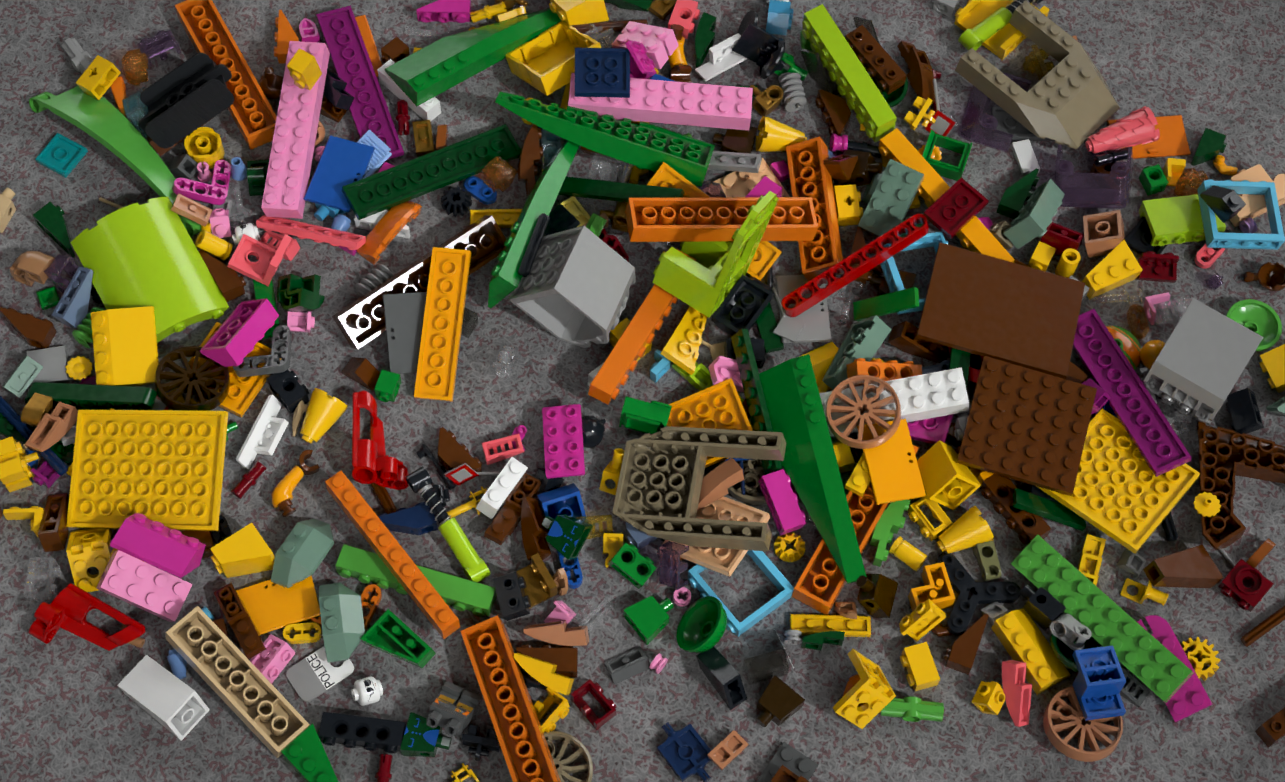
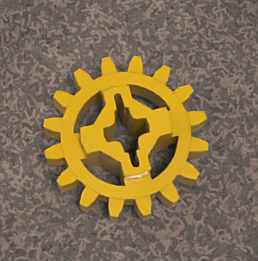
M1190 637L1186 642L1183 641L1180 644L1184 652L1192 648L1191 652L1188 651L1185 654L1199 679L1201 677L1203 681H1206L1208 676L1212 677L1215 674L1214 671L1216 672L1219 669V666L1216 664L1220 662V659L1215 657L1219 652L1212 650L1214 644L1207 645V639L1200 642L1199 637L1194 641ZM1209 665L1208 669L1202 671L1204 666Z

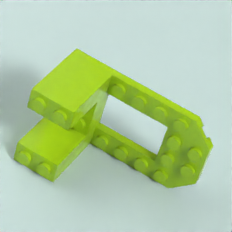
M769 191L765 196H760L756 206L752 205L748 210V216L741 228H737L732 236L734 241L681 242V252L674 247H671L667 252L663 251L658 259L660 264L657 265L653 272L655 276L652 283L710 318L741 276H746L779 200L777 195ZM685 254H687V255H689V256H691V257H693V258H695V259H697V260L695 261V260L691 259L690 257L686 256Z

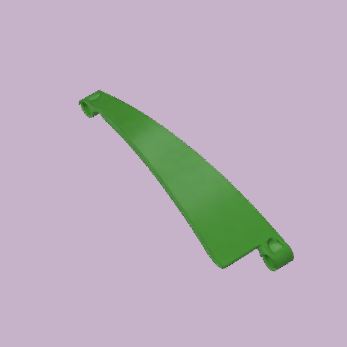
M77 86L57 96L49 92H43L29 99V105L35 113L49 109L54 114L80 128L125 162L160 197H168L173 205L177 196L172 191L175 177L141 133L106 98L102 96L100 100H97L84 93ZM178 214L190 237L201 232L200 224Z

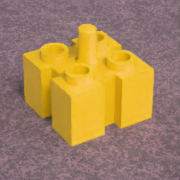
M13 436L0 440V480L5 484L9 492L33 485L31 480L33 475L30 472L31 467L27 463L39 459L37 452L27 455L21 443L16 442Z

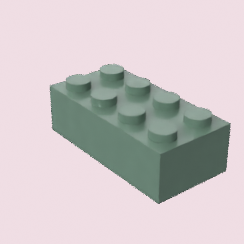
M890 159L858 227L880 237L902 223L924 179V174Z

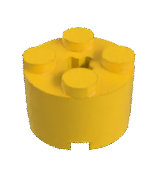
M199 127L185 138L184 146L186 153L197 163L202 162V166H204L203 162H206L209 165V169H212L216 161L223 160L225 152L221 137L212 128Z

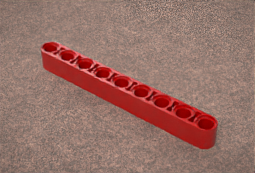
M923 214L911 216L786 295L781 303L786 315L789 317L800 315L925 236L929 231L926 217ZM919 223L923 224L921 227H915ZM903 233L907 234L905 237H899ZM885 244H891L889 247H884ZM869 254H875L874 257H868ZM859 264L858 267L852 268V265ZM838 274H843L842 277L836 278ZM822 284H827L826 287L819 288ZM806 294H811L810 297L803 298ZM790 304H795L793 308H788Z

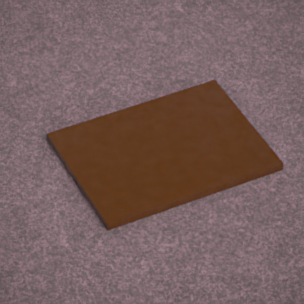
M940 242L916 338L1066 379L1085 283Z

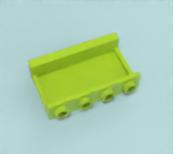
M1198 194L1142 201L1139 215L1140 218L1142 216L1146 217L1153 236L1151 240L1152 246L1206 240ZM1215 214L1218 232H1224L1226 225Z

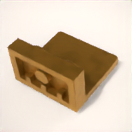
M538 553L531 556L530 565L516 571L525 579V595H528L531 601L529 609L557 595V585Z

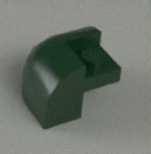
M288 274L278 277L277 302H280L283 310L289 312H307L319 308L325 296L319 294L321 276L314 274L301 278Z

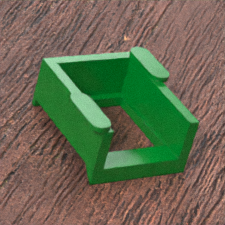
M931 129L922 156L940 176L958 181L963 175L973 143L969 144L936 134ZM934 146L962 154L959 166L931 159Z
M626 397L619 427L624 425L625 428L654 434L661 431V428L667 427L672 406L657 401L649 403Z

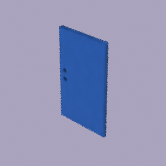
M330 135L304 200L350 212L351 206L342 192V187L363 179L375 147Z

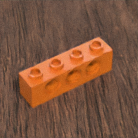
M858 358L846 365L847 379L857 375H870L884 381L922 375V365L914 364L913 361L898 363L897 360H891L885 363L880 359L870 360L869 362L865 361L864 358ZM864 383L856 384L854 387L862 386Z

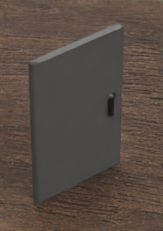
M427 292L383 294L390 372L397 374L417 373Z

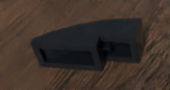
M327 68L323 94L335 107L349 110L354 97L344 90L347 83Z

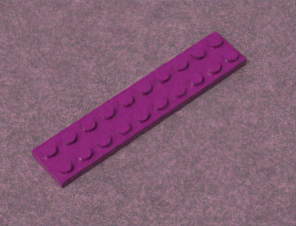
M351 5L316 14L337 76L347 83L344 90L354 97L349 110L359 138L368 130H371L391 149L389 152L392 155L388 159L403 156L404 151Z
M1095 309L1079 315L1073 349L1095 383L1111 397L1108 401L1109 405L1154 475L1157 477L1190 462L1192 457Z

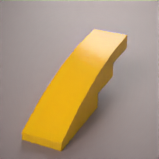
M1086 534L1078 570L1093 584L1097 585L1106 539Z

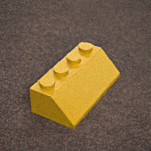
M1024 609L1011 611L995 620L991 629L1013 660L1026 662L1025 678L1029 684H1032V689L1036 695L1071 675L1066 667L1057 659L1050 644Z

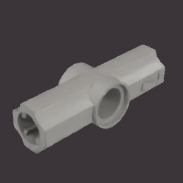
M68 38L64 40L61 46L70 58L75 70L82 75L93 60L89 53L82 49L75 38Z

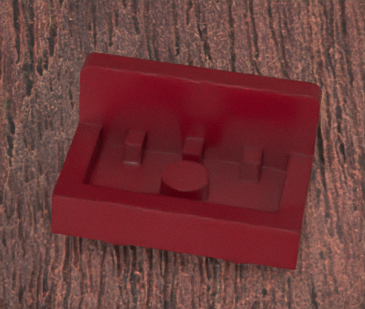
M1153 251L1142 253L1138 258V263L1143 271L1138 276V280L1175 283L1177 281V262L1179 261V256L1173 253L1155 254Z

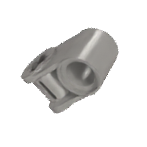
M1068 613L1061 614L1050 624L1051 633L1074 651L1082 650L1085 641L1090 639L1092 635L1088 627L1081 624Z

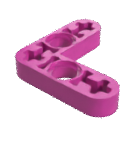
M225 160L216 161L212 172L211 184L186 178H177L174 181L172 191L176 195L179 193L189 199L222 205L225 203L228 195L231 165ZM216 180H221V181H223L225 184H224V185H220V184L216 183ZM201 189L204 191V194H199L195 190Z

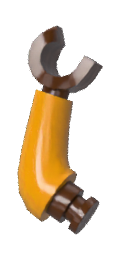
M673 24L671 29L674 31L679 46L671 56H668V62L672 68L670 70V79L676 82L692 83L690 78L692 68L687 64L684 54L685 38L682 36L684 27Z
M309 449L301 453L297 466H294L285 475L271 494L274 508L278 507L280 511H283V517H287L296 511L295 507L292 508V492L304 475H311L319 471L320 467L318 464L309 467L304 463V460L311 457L313 450Z

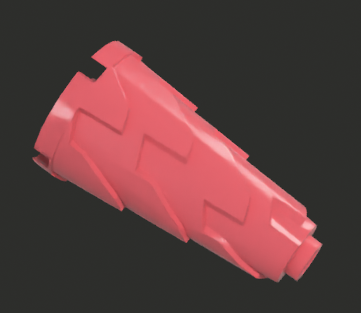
M1145 106L1089 136L1085 145L1088 152L1091 151L1095 154L1107 150L1152 143L1159 140L1160 137L1159 129L1155 130V125L1158 123L1152 110Z

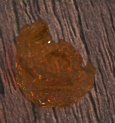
M140 49L127 51L122 58V71L127 83L137 87L140 86V83L148 81V72L146 70L148 69V58L146 54L141 53Z
M496 156L485 166L481 173L485 176L484 183L492 188L493 192L497 189L504 192V190L511 186L518 171L506 160Z
M1195 168L1184 169L1177 181L1174 192L1177 196L1198 194L1197 189L1204 180H1208L1204 171H1196Z

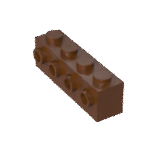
M863 25L845 35V39L867 73L877 82L878 87L882 91L884 90L889 95L905 84L907 76L905 72Z

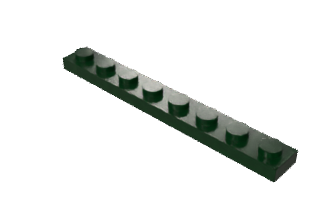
M740 329L731 337L753 431L773 432L748 329ZM761 460L765 475L783 469L781 461Z

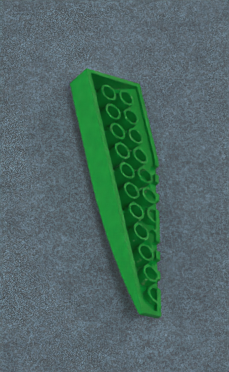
M810 355L789 359L759 374L773 432H782L786 441L784 461H781V464L789 475L801 501L815 523L847 584L857 582L860 576H867Z

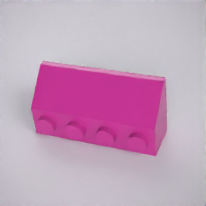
M267 298L241 302L202 347L200 352L224 367L239 366L243 363L244 357L254 349L255 344L265 336V332L275 324L279 314Z
M135 513L126 518L110 543L111 547L179 578L184 577L200 566L206 546L199 542L197 538L185 536L179 530L165 527L163 523L152 521L140 513Z

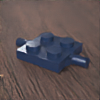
M669 722L666 725L664 724L661 728L669 737L657 747V750L681 782L695 774H698L703 782L709 781L711 777L704 770V767L712 761L707 756L711 750L693 726L689 724L681 730L674 731Z

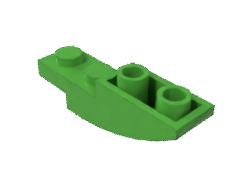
M910 500L891 502L883 512L870 542L871 546L877 547L873 565L880 567L882 561L886 562L889 553L886 545L887 543L891 544L893 534H897L899 528L903 529L906 517H903L904 510L908 511Z

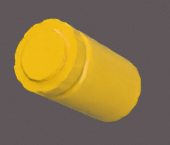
M202 230L199 233L195 242L196 247L222 260H226L229 257L233 247L231 243L206 230Z
M1072 248L1064 250L1055 269V274L1069 278L1071 275L1073 276L1081 258L1080 253Z
M901 536L893 542L889 550L890 554H894L896 558L916 572L928 557L912 544L903 540Z

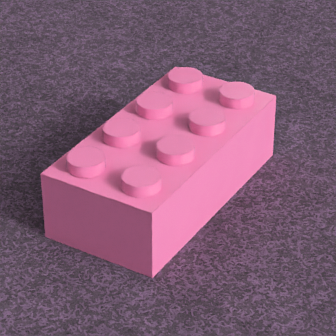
M116 550L113 552L96 589L164 620L175 622L193 584L120 550Z

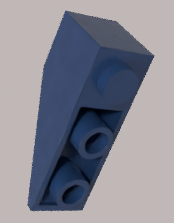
M426 502L417 503L411 508H400L394 513L378 515L389 531L422 535L438 530L435 515L430 513L431 509L425 505Z

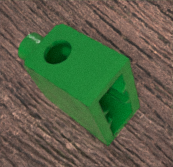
M650 596L623 610V617L643 642L648 645L669 623V615L666 612L674 606L667 597L658 603L653 596Z

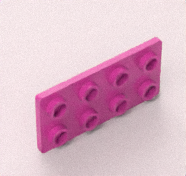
M573 404L542 408L546 478L585 475L581 405Z

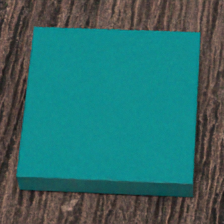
M57 133L35 160L37 163L66 178L88 150L84 146Z

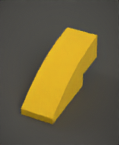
M514 653L515 660L531 677L556 692L570 695L574 679L555 673L556 664L521 653Z

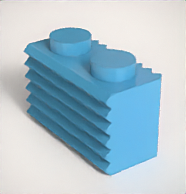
M770 0L766 32L787 35V30H791L794 9L790 8V1Z

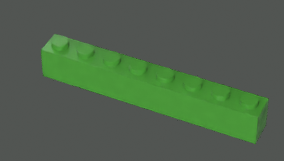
M343 544L335 565L340 576L344 578L355 577L362 583L369 584V582H372L382 589L393 588L398 593L407 595L405 589L376 553ZM417 565L446 604L452 605L454 609L459 611H472L474 615L479 617L484 615L490 616L497 595L495 587Z

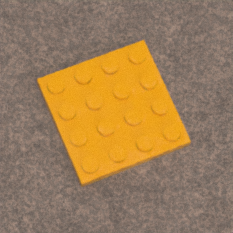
M215 323L199 347H203L220 328L221 323ZM257 342L254 349L245 357L270 355L271 348ZM192 357L188 362L191 369L193 367L195 357ZM200 357L198 368L202 366L207 361V359ZM260 363L257 367H264L266 363ZM213 364L208 370L218 368V366ZM229 366L230 388L225 400L219 407L242 418L271 374L238 377L233 366ZM223 375L213 377L215 379L225 380V377Z
M732 378L669 404L672 408L667 426L753 431ZM707 456L705 468L728 458Z

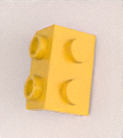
M928 598L924 603H920L911 614L901 619L899 623L900 633L903 636L908 634L917 642L945 619L946 614Z

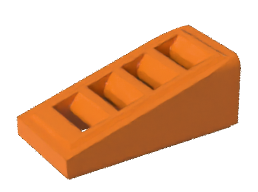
M120 76L116 78L110 88L119 111L126 117V86L123 77Z

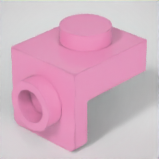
M217 208L210 215L212 234L219 238L232 237L229 210Z
M307 311V313H287V326L290 332L310 333L311 328H314L315 317L311 316V311Z

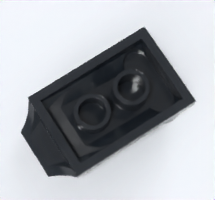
M742 275L713 314L711 320L718 328L731 336L740 329H748L749 332L773 298L772 288L755 277L748 278Z

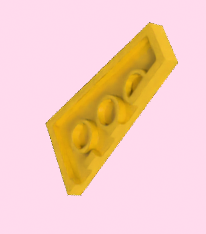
M691 306L685 312L660 353L690 375L695 372V363L699 355L698 350L702 342V332L705 329L707 316Z

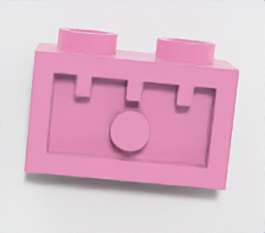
M718 356L708 366L713 385L732 378L737 391L744 393L736 360Z
M270 634L264 642L266 650L252 657L250 662L272 684L295 655V651L287 642Z

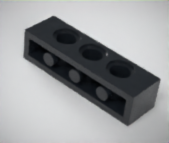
M323 712L318 736L320 741H323V744L334 746L335 743L343 744L347 748L362 746L365 750L376 751L377 748L384 749L387 753L395 754L397 751H400L406 724L401 721ZM340 728L347 729L346 733L342 735L337 734V730ZM361 730L368 732L364 737L357 736ZM381 733L388 734V737L384 740L377 738Z

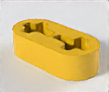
M313 622L289 624L283 629V637L289 644L314 643L321 639L322 630L319 624ZM315 628V631L318 633H315L314 636L311 637L308 632H311V629ZM291 630H295V633H301L295 634L294 638H290L287 635L291 633Z

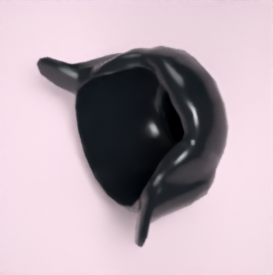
M589 415L582 417L584 447L592 448L602 441L605 431V419L599 421L598 418Z

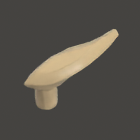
M303 400L299 402L293 415L292 432L294 437L303 419V413L307 411L308 404H304Z

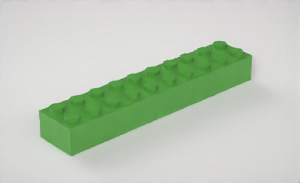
M1038 534L1011 563L1038 589L1040 587L1044 588L1065 606V613L1072 615L1077 621L1088 627L1092 632L1091 636L1103 647L1113 645L1119 662L1165 703L1194 674L1192 670Z

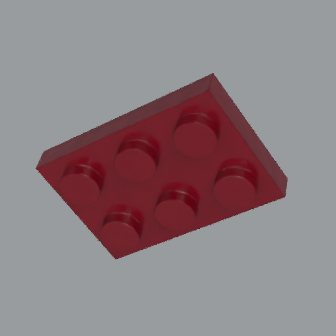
M961 177L923 215L951 239L988 204L989 200Z

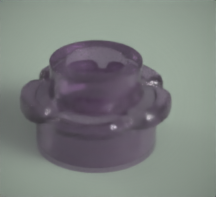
M1218 273L1212 276L1206 282L1209 289L1214 288L1216 290L1224 283L1222 281L1223 276H1220Z

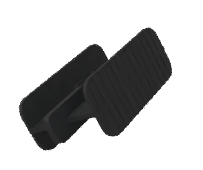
M205 53L193 55L141 92L140 99L147 106L149 113L138 121L140 128L159 147H172L175 143L233 104L234 96L227 89L225 83L232 78L230 70L223 64L217 66Z

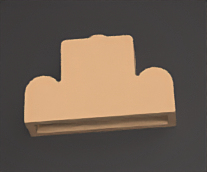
M1258 164L1247 170H1240L1230 179L1231 181L1274 182L1278 205L1285 204V174H1278L1272 180L1264 168ZM1238 194L1246 205L1237 215L1229 220L1237 227L1241 221L1249 217L1253 219L1266 213L1265 196Z

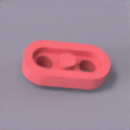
M1205 244L1197 252L1194 258L1195 264L1203 269L1211 267L1223 254L1225 248H1216L1217 250H1214L1213 248H1207Z

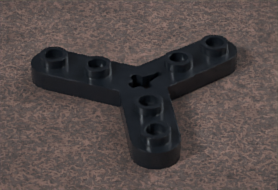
M942 553L937 559L936 563L944 562L951 586L959 595L946 624L948 632L952 635L960 636L966 631L977 604H990L994 602L1013 603L1020 596L1019 592L1021 589L1014 582H975L951 553ZM970 590H973L974 594L970 600H967Z

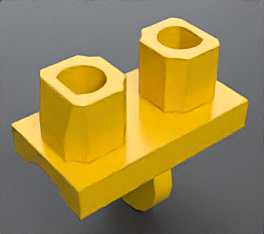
M917 96L912 106L920 110L919 114L916 115L908 111L904 118V121L911 125L910 129L915 131L922 118L924 119L923 127H927L928 123L934 124L936 122L933 118L935 111L930 110L926 114L933 101L932 99L928 98L926 100Z

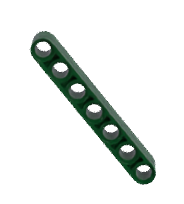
M34 382L29 388L25 403H28L34 393H39L53 398V409H55L59 402L76 407L77 410H110L111 408L115 410H152L157 393L148 387Z

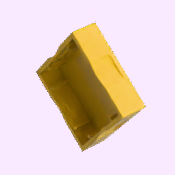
M561 21L533 40L507 53L505 57L514 75L548 96L571 82V73H575V48H601L600 42L578 32L573 26H569L566 22Z

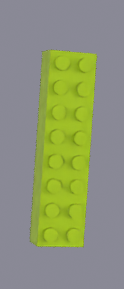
M821 4L804 13L802 35L811 43L812 51L820 57L821 65L829 71L830 79L837 83L840 94L846 97L847 104L851 110L855 111L858 122L866 128L867 136L876 143L895 129L897 117L824 5Z

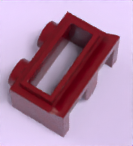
M589 679L571 693V700L592 726L598 730L616 715L615 708L617 707L612 699H607L602 694L604 691L597 682L594 684ZM589 692L607 712L600 719L582 698Z

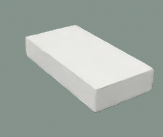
M1030 140L1012 142L1011 148L1022 176L1029 174L1036 168L1040 172V166Z

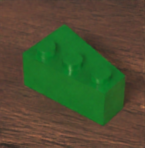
M389 609L360 638L364 644L420 668H423L436 654L429 645Z
M313 723L281 751L284 759L306 782H338Z

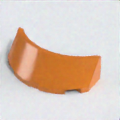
M407 201L392 207L368 234L366 243L357 250V253L375 265L380 259V254L387 249L388 244L408 222L410 223L412 219H415L420 214L422 206Z

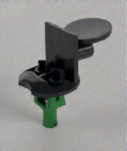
M754 10L749 11L740 23L738 33L741 37L732 48V51L760 66V78L766 79L773 73L780 76L789 72L799 73L801 75L800 80L803 81L808 71L795 65L794 56L784 53L785 40L771 35L764 28L757 27L758 14Z

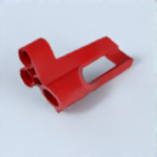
M364 390L353 393V479L361 484L375 483L390 489H406L408 483L405 476L408 475V468L403 465L402 461L386 455L383 422L377 417L376 400L369 392ZM360 408L370 411V440L360 439Z
M72 583L64 588L51 604L42 602L34 615L36 620L29 629L30 635L46 644L62 628L108 651L122 646L146 632L143 624ZM99 609L127 627L110 635L86 620V615L90 610Z

